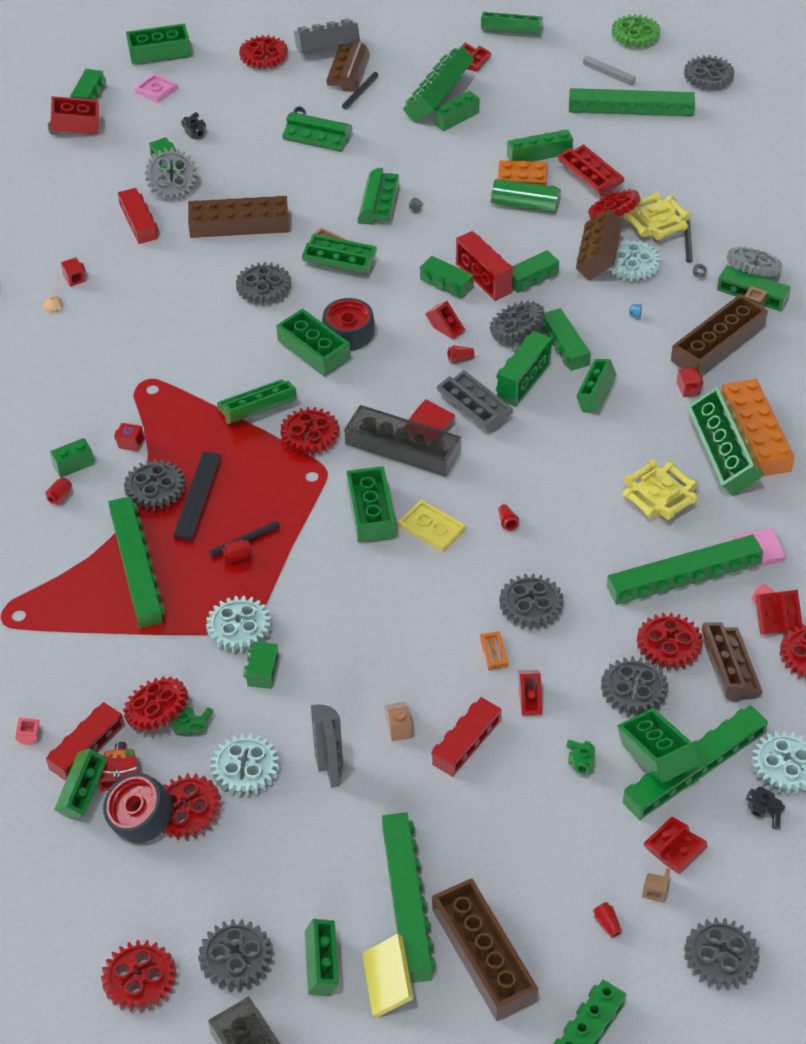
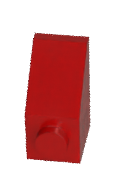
M448 301L435 305L425 313L433 328L451 339L456 338L465 331L464 326Z
M519 670L518 687L521 715L543 714L540 671Z

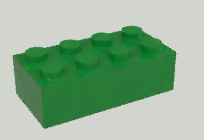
M185 23L126 31L132 64L191 56L190 40Z
M303 308L276 325L278 341L324 376L351 358L350 343Z
M533 331L529 336L525 337L523 344L516 348L514 355L507 359L505 366L498 370L496 375L498 379L496 386L497 396L505 403L516 407L551 364L552 338Z
M384 466L346 471L347 488L357 541L364 542L395 538L396 524Z
M654 708L617 725L622 745L661 783L670 781L674 777L688 772L699 765L694 744Z

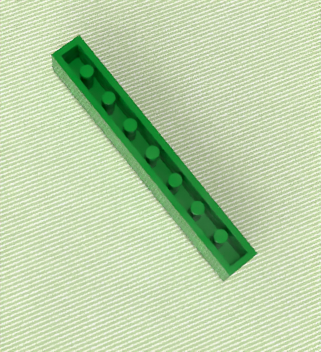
M570 88L569 112L694 116L695 92Z
M130 496L108 501L110 514L139 628L163 623L161 615H164L165 611L163 603H158V600L161 599L159 588H154V585H157L155 573L151 574L150 572L153 570L151 559L146 557L149 556L148 546L143 545V542H146L144 531H139L142 525L140 517H136V514H138L136 503L132 504Z
M754 534L610 574L607 576V589L615 605L628 603L631 600L645 598L649 595L663 593L670 589L701 582L712 577H719L726 573L737 572L747 567L757 566L762 563L763 550Z
M751 705L745 709L738 710L729 720L725 719L719 727L709 730L703 738L692 742L698 757V766L664 783H661L653 774L646 773L636 784H630L626 787L623 804L639 820H642L764 735L768 720Z
M408 812L381 815L397 934L403 936L411 983L432 981V972L436 971L434 957L430 958L429 951H432L431 937L426 936V931L429 930L428 916H423V911L426 910L425 897H420V891H423L422 877H417V872L420 871L419 858H414V852H417L416 839L411 838V834L414 833L413 820L409 821Z

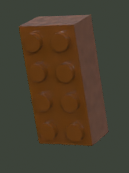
M611 209L601 212L596 218L587 221L584 225L576 269L589 281L615 265L623 221Z

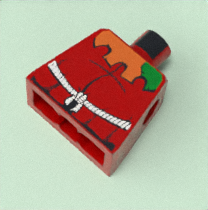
M117 742L115 743V750L104 752L103 756L107 758V761L98 780L100 791L110 790V787L123 776L139 773L135 750L127 749V743Z

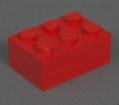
M51 96L50 130L98 134L99 100Z

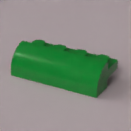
M484 11L482 13L481 30L541 35L542 16Z
M290 112L286 118L287 124L282 137L285 140L342 152L345 142L349 140L353 127L347 123Z
M376 168L369 173L358 215V224L374 225L375 220L390 221L399 183V174L383 173V168Z
M495 179L490 203L555 211L561 195V189L555 186Z
M313 234L310 242L305 246L302 260L304 262L370 274L373 269L372 263L377 252V246Z
M281 379L217 402V407L225 416L226 423L231 424L295 401L297 392L289 380L284 381Z

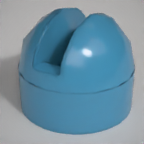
M642 304L631 305L629 307V314L634 318H640Z

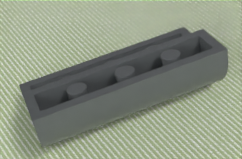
M465 370L461 371L454 378L449 376L437 386L439 393L487 432H495L500 429V423L513 413L511 406Z
M322 704L311 705L314 753L318 772L327 770L331 788L338 787L339 778L342 777L341 768L343 767L340 716L330 706Z

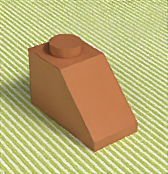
M406 703L384 705L391 741L412 738V722Z

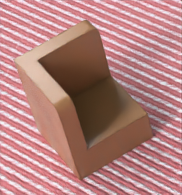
M751 286L745 297L763 308L765 307L767 291Z
M666 868L665 876L647 873L642 898L664 903L671 869Z

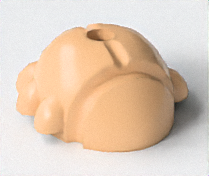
M49 296L43 302V309L49 312L61 310V298Z

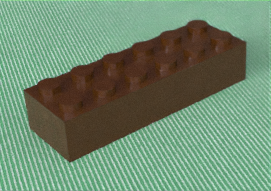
M287 196L188 201L190 238L289 232Z
M739 294L672 345L671 361L683 369L696 367L699 376H702L766 325L768 310Z
M473 878L433 895L432 910L495 1020L497 1021L537 1002L538 987Z

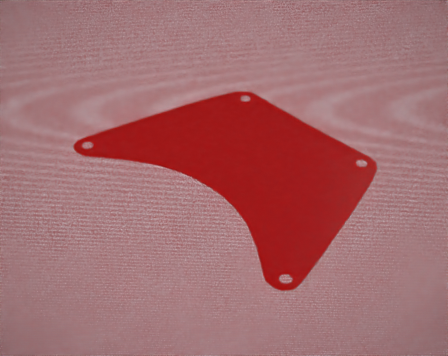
M158 379L144 380L135 388L133 397L144 428L148 452L147 460L153 463L154 459H156L157 463H160L163 459L164 464L171 461V466L176 464L177 469L181 468L186 484L184 487L185 492L181 493L182 497H176V503L171 501L170 507L164 504L163 509L157 506L156 510H153V507L150 506L146 510L145 505L138 508V503L136 504L138 509L136 517H140L142 525L139 531H144L146 542H143V545H147L149 556L146 557L151 559L153 570L150 572L151 574L155 573L157 585H154V588H159L161 596L158 603H163L165 614L161 615L163 623L139 628L115 533L85 560L48 582L9 601L1 612V621L8 628L33 631L138 635H208L206 618L209 617V611H214V605L220 607L219 601L227 603V598L233 601L235 596L238 597V600L245 596L247 601L253 597L254 603L259 600L260 606H266L288 555L327 481L328 471L321 462L312 456L304 455L303 451L296 454V449L290 451V446L285 447V442H282V439L243 419L227 424L225 416L217 406ZM155 385L159 390L155 394H149L146 391L147 387ZM202 452L220 453L221 461L193 541L174 539L173 534ZM315 472L318 474V479L308 481L306 474ZM274 521H278L280 524V528L249 541L252 555H249L246 559L229 563L228 560L224 559L223 553L213 558L208 553L209 550ZM24 611L26 616L23 620L15 621L12 619L14 612Z

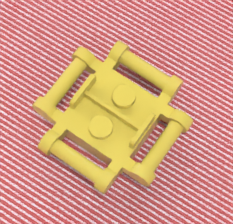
M658 192L641 199V203L638 204L639 206L634 207V210H630V213H625L623 216L626 221H629L638 230V234L641 237L648 236L651 240L654 238L660 240L674 232L687 230L688 225L686 222L691 218V214L676 202V198L673 195H669L666 199L662 200ZM652 202H653V204H650V205H648V206H645V207H642V208L638 209V207H641V206H644V205H646V204H649V203H652Z
M652 459L640 470L623 478L628 488L624 490L622 496L636 504L645 512L644 514L649 519L654 516L658 518L663 516L665 519L670 520L674 517V514L689 504L693 505L698 502V497L693 492L698 487V482L694 479L691 480L682 473L672 461L667 462L663 468H660L657 462ZM672 473V474H673L674 476H676L680 481H682L686 486L683 487V486H682L681 484H679L675 479H673L669 474ZM642 477L641 482H635L636 480Z

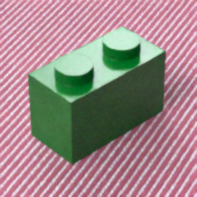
M85 438L50 451L53 467L60 478L95 465L92 449Z
M253 643L252 649L248 650V666L245 665L243 677L247 679V686L272 689L279 659L278 644Z

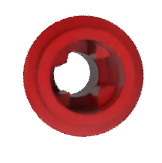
M452 345L447 350L448 360L453 363L474 358L475 354L474 348Z
M500 505L498 512L502 528L507 531L515 530L519 525V517L508 505Z
M605 902L593 910L594 919L611 938L622 933L623 930L612 905L610 906L608 902Z

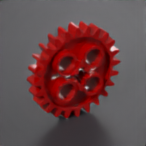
M261 35V37L256 36L255 39L250 37V41L245 40V43H242V46H240L239 56L240 60H243V64L247 63V66L252 65V68L257 67L258 69L269 67L271 69L272 66L277 67V63L282 64V61H286L288 47L284 40L281 41L280 38L275 39V36L271 38L270 35H267V37Z
M624 189L621 192L617 191L609 196L606 195L605 198H600V201L594 202L595 204L591 205L588 214L590 219L593 220L601 212L611 209L618 217L624 216L625 213H630V210H634V207L639 206L638 204L641 203L639 192L635 191V189H628L627 191Z
M307 407L306 411L299 408L300 412L293 411V416L288 414L287 419H283L280 430L282 442H285V447L290 446V451L296 449V454H299L301 451H303L304 455L307 452L313 455L315 451L321 454L322 449L327 452V446L333 448V443H337V438L340 437L338 419L335 420V415L330 416V411L324 413L323 408L317 411L316 407L313 410Z
M662 612L660 618L654 614V619L648 617L647 623L642 622L641 628L638 629L637 648L640 649V655H645V661L652 659L651 665L659 663L660 669L663 665H666L667 670L670 669V666H674L678 670V665L686 668V663L692 665L693 659L697 660L698 655L701 654L703 640L702 633H699L700 628H694V621L688 623V617L683 620L680 619L681 614L673 617L672 612H670L669 616Z
M802 624L801 630L795 626L794 631L789 630L787 635L783 636L779 655L782 656L781 662H785V668L791 667V674L797 672V678L803 675L806 681V626Z
M162 676L159 681L157 678H154L152 683L148 680L146 686L139 685V691L133 690L135 695L128 696L129 702L124 703L126 708L123 709L125 713L123 716L129 726L133 727L135 731L139 729L141 733L146 729L147 733H149L152 728L158 731L159 726L166 728L167 722L172 724L173 718H179L178 713L185 711L183 707L188 705L186 700L189 697L186 687L182 681L179 682L178 678L173 680L172 676H170L166 680L165 676Z
M187 773L185 779L178 775V781L175 782L171 778V785L163 784L170 794L172 802L176 803L173 805L172 818L166 829L162 832L163 834L167 833L169 838L175 836L177 840L183 835L185 840L188 841L189 835L196 839L197 832L204 835L205 827L212 829L210 822L217 823L215 815H221L219 808L223 806L220 801L222 797L211 779L207 780L204 775L199 778L197 773L191 778L189 773Z
M137 940L136 946H132L128 942V948L126 949L119 946L120 953L111 952L113 960L106 959L108 967H102L104 974L101 976L102 983H104L102 987L104 992H106L107 999H111L114 1006L119 1003L121 1010L128 1006L129 1012H132L134 1007H138V1011L141 1013L143 1006H146L150 1011L152 1003L160 1006L159 999L167 1000L166 992H173L171 985L176 984L175 976H177L175 961L172 960L171 953H166L164 946L159 949L157 942L150 946L149 940H146L144 945H141L140 941ZM143 959H147L146 962H144V963H139V961H141V960H143ZM122 972H128L125 975H119ZM159 976L158 979L151 980L152 977ZM133 989H140L135 993L131 992Z

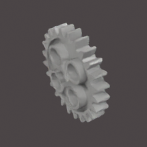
M171 147L169 152L166 148H164V153L158 150V156L153 153V159H148L150 164H146L148 170L145 171V175L148 176L145 180L150 181L148 187L153 186L152 193L158 191L157 197L163 194L164 200L167 196H169L170 201L173 196H175L176 200H178L179 195L185 198L184 192L190 194L189 188L194 189L192 183H197L195 179L198 177V173H195L197 167H192L195 161H189L191 156L185 157V151L180 154L179 148L176 152L173 151V147ZM170 160L173 161V187H172V188H170V186H169V184H170V174H169V173H170ZM166 163L167 168L163 169L159 166V164ZM180 163L184 168L177 169L175 165ZM166 179L167 183L160 184L159 180ZM177 179H180L184 183L182 185H177L175 181Z
M740 246L738 248H730L726 260L729 264H732V267H737V270L748 272L750 275L753 273L756 276L761 275L765 277L766 275L768 277H775V275H779L782 268V262L776 259V256H771L772 254H768L766 251L755 250L752 247L750 249L746 246L744 248Z

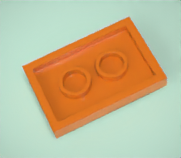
M499 160L498 180L504 179L546 186L547 162Z

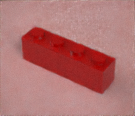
M137 188L117 192L119 205L137 243L142 244L157 240L158 226L156 222L153 223V215L149 213L148 205L144 203L142 193H139Z
M480 697L476 703L473 702L465 716H461L452 731L449 730L445 734L444 740L434 746L431 752L432 765L453 777L501 722L502 708L483 697Z
M105 702L94 708L91 714L84 721H81L70 735H67L55 749L49 752L46 757L49 770L66 781L78 752L92 749L98 753L125 726L122 713Z

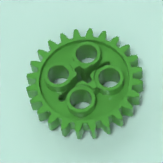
M628 14V17L623 15L622 18H618V21H614L611 34H613L612 37L615 38V41H619V44L624 43V46L630 45V48L632 46L644 48V45L649 46L650 43L654 44V41H658L660 27L657 21H653V18L647 19L648 16L642 17V14L639 16Z

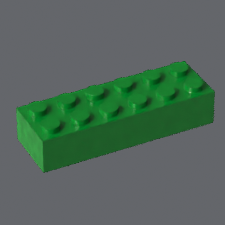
M460 46L458 49L456 47L453 48L448 56L446 54L439 59L440 62L426 75L427 79H424L419 84L420 88L418 87L414 90L413 96L405 101L406 105L403 110L414 123L435 110L474 60L463 46Z
M718 386L687 406L720 483L732 496L764 476L728 396Z

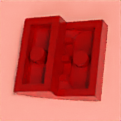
M466 42L462 45L474 59L467 70L477 71L492 54L480 45L477 48Z
M425 399L411 415L404 426V430L433 446L444 436V430L455 420V414Z
M798 589L755 595L760 635L788 632L789 630L794 631L795 626L801 630L802 616Z
M674 817L669 818L644 842V846L657 859L678 874L708 847L706 840L690 832L689 825Z

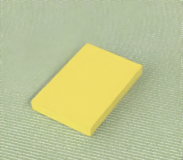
M422 499L398 521V527L442 553L466 531L465 524Z
M396 934L362 953L372 1016L378 1018L414 999L403 936Z

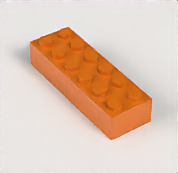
M752 379L722 384L721 390L728 396L764 476L792 472L795 456L758 380Z

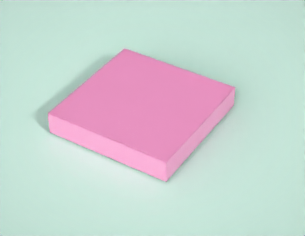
M153 74L136 86L134 90L135 93L158 104L177 90L178 84Z
M772 528L735 536V539L754 534L763 550L762 563L757 566L785 561L786 556Z

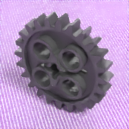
M703 55L702 58L697 56L696 59L692 58L691 61H688V64H685L684 78L687 79V82H691L690 85H696L695 88L700 86L701 90L707 88L708 91L710 88L716 90L717 87L722 89V86L727 87V84L730 85L731 81H733L734 67H731V63H727L728 60L722 61V57L717 59V56L712 58L711 55L708 57Z
M258 262L257 266L251 264V268L245 267V271H240V275H237L236 289L239 296H242L243 300L248 299V303L254 301L255 305L258 302L261 305L264 302H267L269 305L270 301L276 303L277 298L282 300V295L287 296V292H290L291 276L288 271H285L284 267L279 268V264L273 266L272 262L269 265L266 262L263 265H260Z
M529 300L525 303L521 301L519 304L515 302L512 307L508 305L507 309H501L502 313H496L497 317L492 318L493 321L490 322L491 326L489 328L493 338L496 341L499 340L500 343L503 341L505 344L509 341L514 343L515 340L520 342L521 338H525L533 331H539L538 327L543 326L542 322H545V314L542 306L539 303L535 304V301L531 303Z
M154 459L153 463L146 460V465L139 463L140 467L134 466V472L128 471L129 476L125 477V495L131 497L132 504L138 503V508L145 505L146 510L150 506L153 507V510H156L157 506L163 509L164 504L170 507V502L176 503V497L181 498V493L185 492L184 474H182L181 468L177 469L176 464L171 466V461L164 464L163 459L160 463H157L156 459Z
M534 573L531 577L524 574V578L517 575L516 581L510 579V584L505 583L504 589H501L499 603L502 615H507V621L513 619V625L519 622L520 628L528 625V629H531L532 625H535L539 629V624L547 627V621L553 624L554 618L559 619V613H562L564 600L563 593H560L561 588L556 587V582L550 583L549 577L543 580L542 575L535 578Z
M632 656L631 661L623 657L622 663L616 660L615 665L609 664V670L605 669L604 675H602L601 690H603L602 696L606 697V703L612 702V709L618 706L619 713L626 710L628 716L631 711L637 716L638 712L643 713L654 707L659 709L661 703H665L669 683L666 682L667 676L663 675V669L657 670V664L651 666L650 660L644 663L642 657L635 661L634 656ZM639 673L634 699L631 700L635 674Z
M715 917L714 923L711 924L706 919L704 926L698 923L697 930L692 928L690 936L687 935L684 946V959L689 960L687 968H693V976L700 974L699 982L705 979L708 980V987L712 983H716L717 989H720L721 984H724L725 988L729 990L732 983L738 988L739 981L746 984L747 979H752L754 971H757V963H759L760 956L757 955L759 947L755 946L756 939H749L751 931L744 933V925L738 928L735 927V920L731 924H727V919L724 918L723 922L719 923L717 917ZM710 938H716L719 941H713ZM732 947H738L741 950H735ZM707 956L711 958V960H705L703 957ZM725 965H729L733 967V969H727Z
M232 919L231 925H227L223 921V928L220 929L215 925V933L208 931V939H202L203 946L199 947L200 955H198L200 969L204 971L205 978L210 977L211 984L218 981L219 989L224 984L227 985L228 991L231 990L232 986H236L237 991H240V987L243 984L249 989L250 981L258 984L257 976L264 979V971L270 970L268 963L273 962L270 938L267 939L266 931L261 932L259 925L253 929L252 921L247 926L244 925L243 919L240 920L239 924H236L234 919ZM232 939H239L236 942H231ZM250 951H256L255 954H247ZM217 955H224L222 958H215ZM234 968H241L239 971H233Z

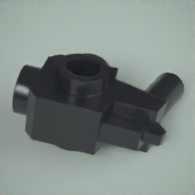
M194 112L190 117L185 116L181 120L182 127L191 138L202 137L206 128L204 120L197 119L199 117L197 112Z
M761 786L755 790L751 788L745 800L749 801L748 808L751 809V814L760 818L766 813L771 815L772 829H780L781 813L784 811L785 805L771 791Z

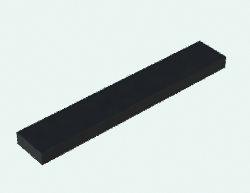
M202 452L173 534L174 539L193 541L221 461L220 453Z

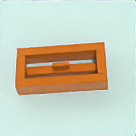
M500 631L480 634V642L488 671H491L494 667H496V670L500 669V666L508 668V659ZM495 637L497 640L502 661H499L497 656V652L493 641V638ZM486 639L489 641L494 662L491 661Z

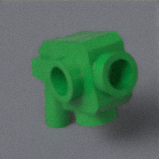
M183 707L185 711L178 713L179 718H173V723H169V727H173L175 734L191 735L192 733H201L206 731V723L214 711L207 707L201 716H195L192 708Z
M568 740L566 747L574 750V752H569L568 764L572 765V769L580 774L594 771L595 747L589 741L579 743Z

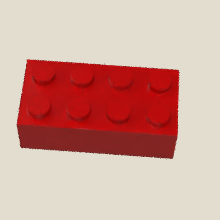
M473 230L457 237L456 265L462 270L473 274L474 282L494 301L511 294L513 285V267L511 264L507 263L500 254L496 253Z

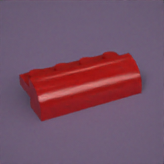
M584 144L575 150L569 148L558 156V160L562 165L601 197L605 198L606 195H611L614 188L625 182L624 177Z

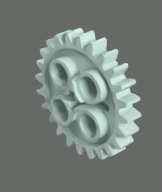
M626 239V243L620 241V244H618L615 265L609 268L608 271H612L611 275L617 274V278L622 276L624 281L629 278L630 282L633 279L639 282V278L646 280V276L651 278L652 274H656V270H659L660 254H657L658 250H653L654 246L648 247V243L642 244L641 240L636 243L635 239L629 242Z
M235 596L233 601L227 598V603L219 601L220 607L214 605V611H209V617L206 618V629L212 643L217 642L218 648L224 645V651L232 648V653L236 649L243 653L244 648L251 649V645L254 642L264 643V637H269L268 631L271 630L272 624L269 610H266V606H260L259 600L254 603L253 597L247 601L245 596L241 600H238V597Z
M775 731L774 737L767 734L766 740L760 738L759 743L755 744L751 755L752 771L757 772V779L763 778L762 785L769 783V789L777 787L778 793L782 789H785L787 794H789L790 789H793L796 794H798L799 788L806 791V741H802V735L795 738L794 732L787 736L786 731H783V734L780 736Z
M242 733L240 739L233 735V741L230 742L225 739V746L219 744V751H213L214 757L211 758L210 768L213 780L216 779L217 786H222V791L229 788L230 795L237 791L238 796H241L242 792H246V795L249 796L250 791L258 794V788L265 791V784L272 785V779L277 778L276 772H279L280 764L277 750H274L273 744L268 745L267 739L261 741L260 735L253 739L251 733L248 738H245ZM249 750L247 754L248 761H246L245 763V754L246 751ZM244 766H245L244 779L241 780V778H242V776H243L242 768H244Z

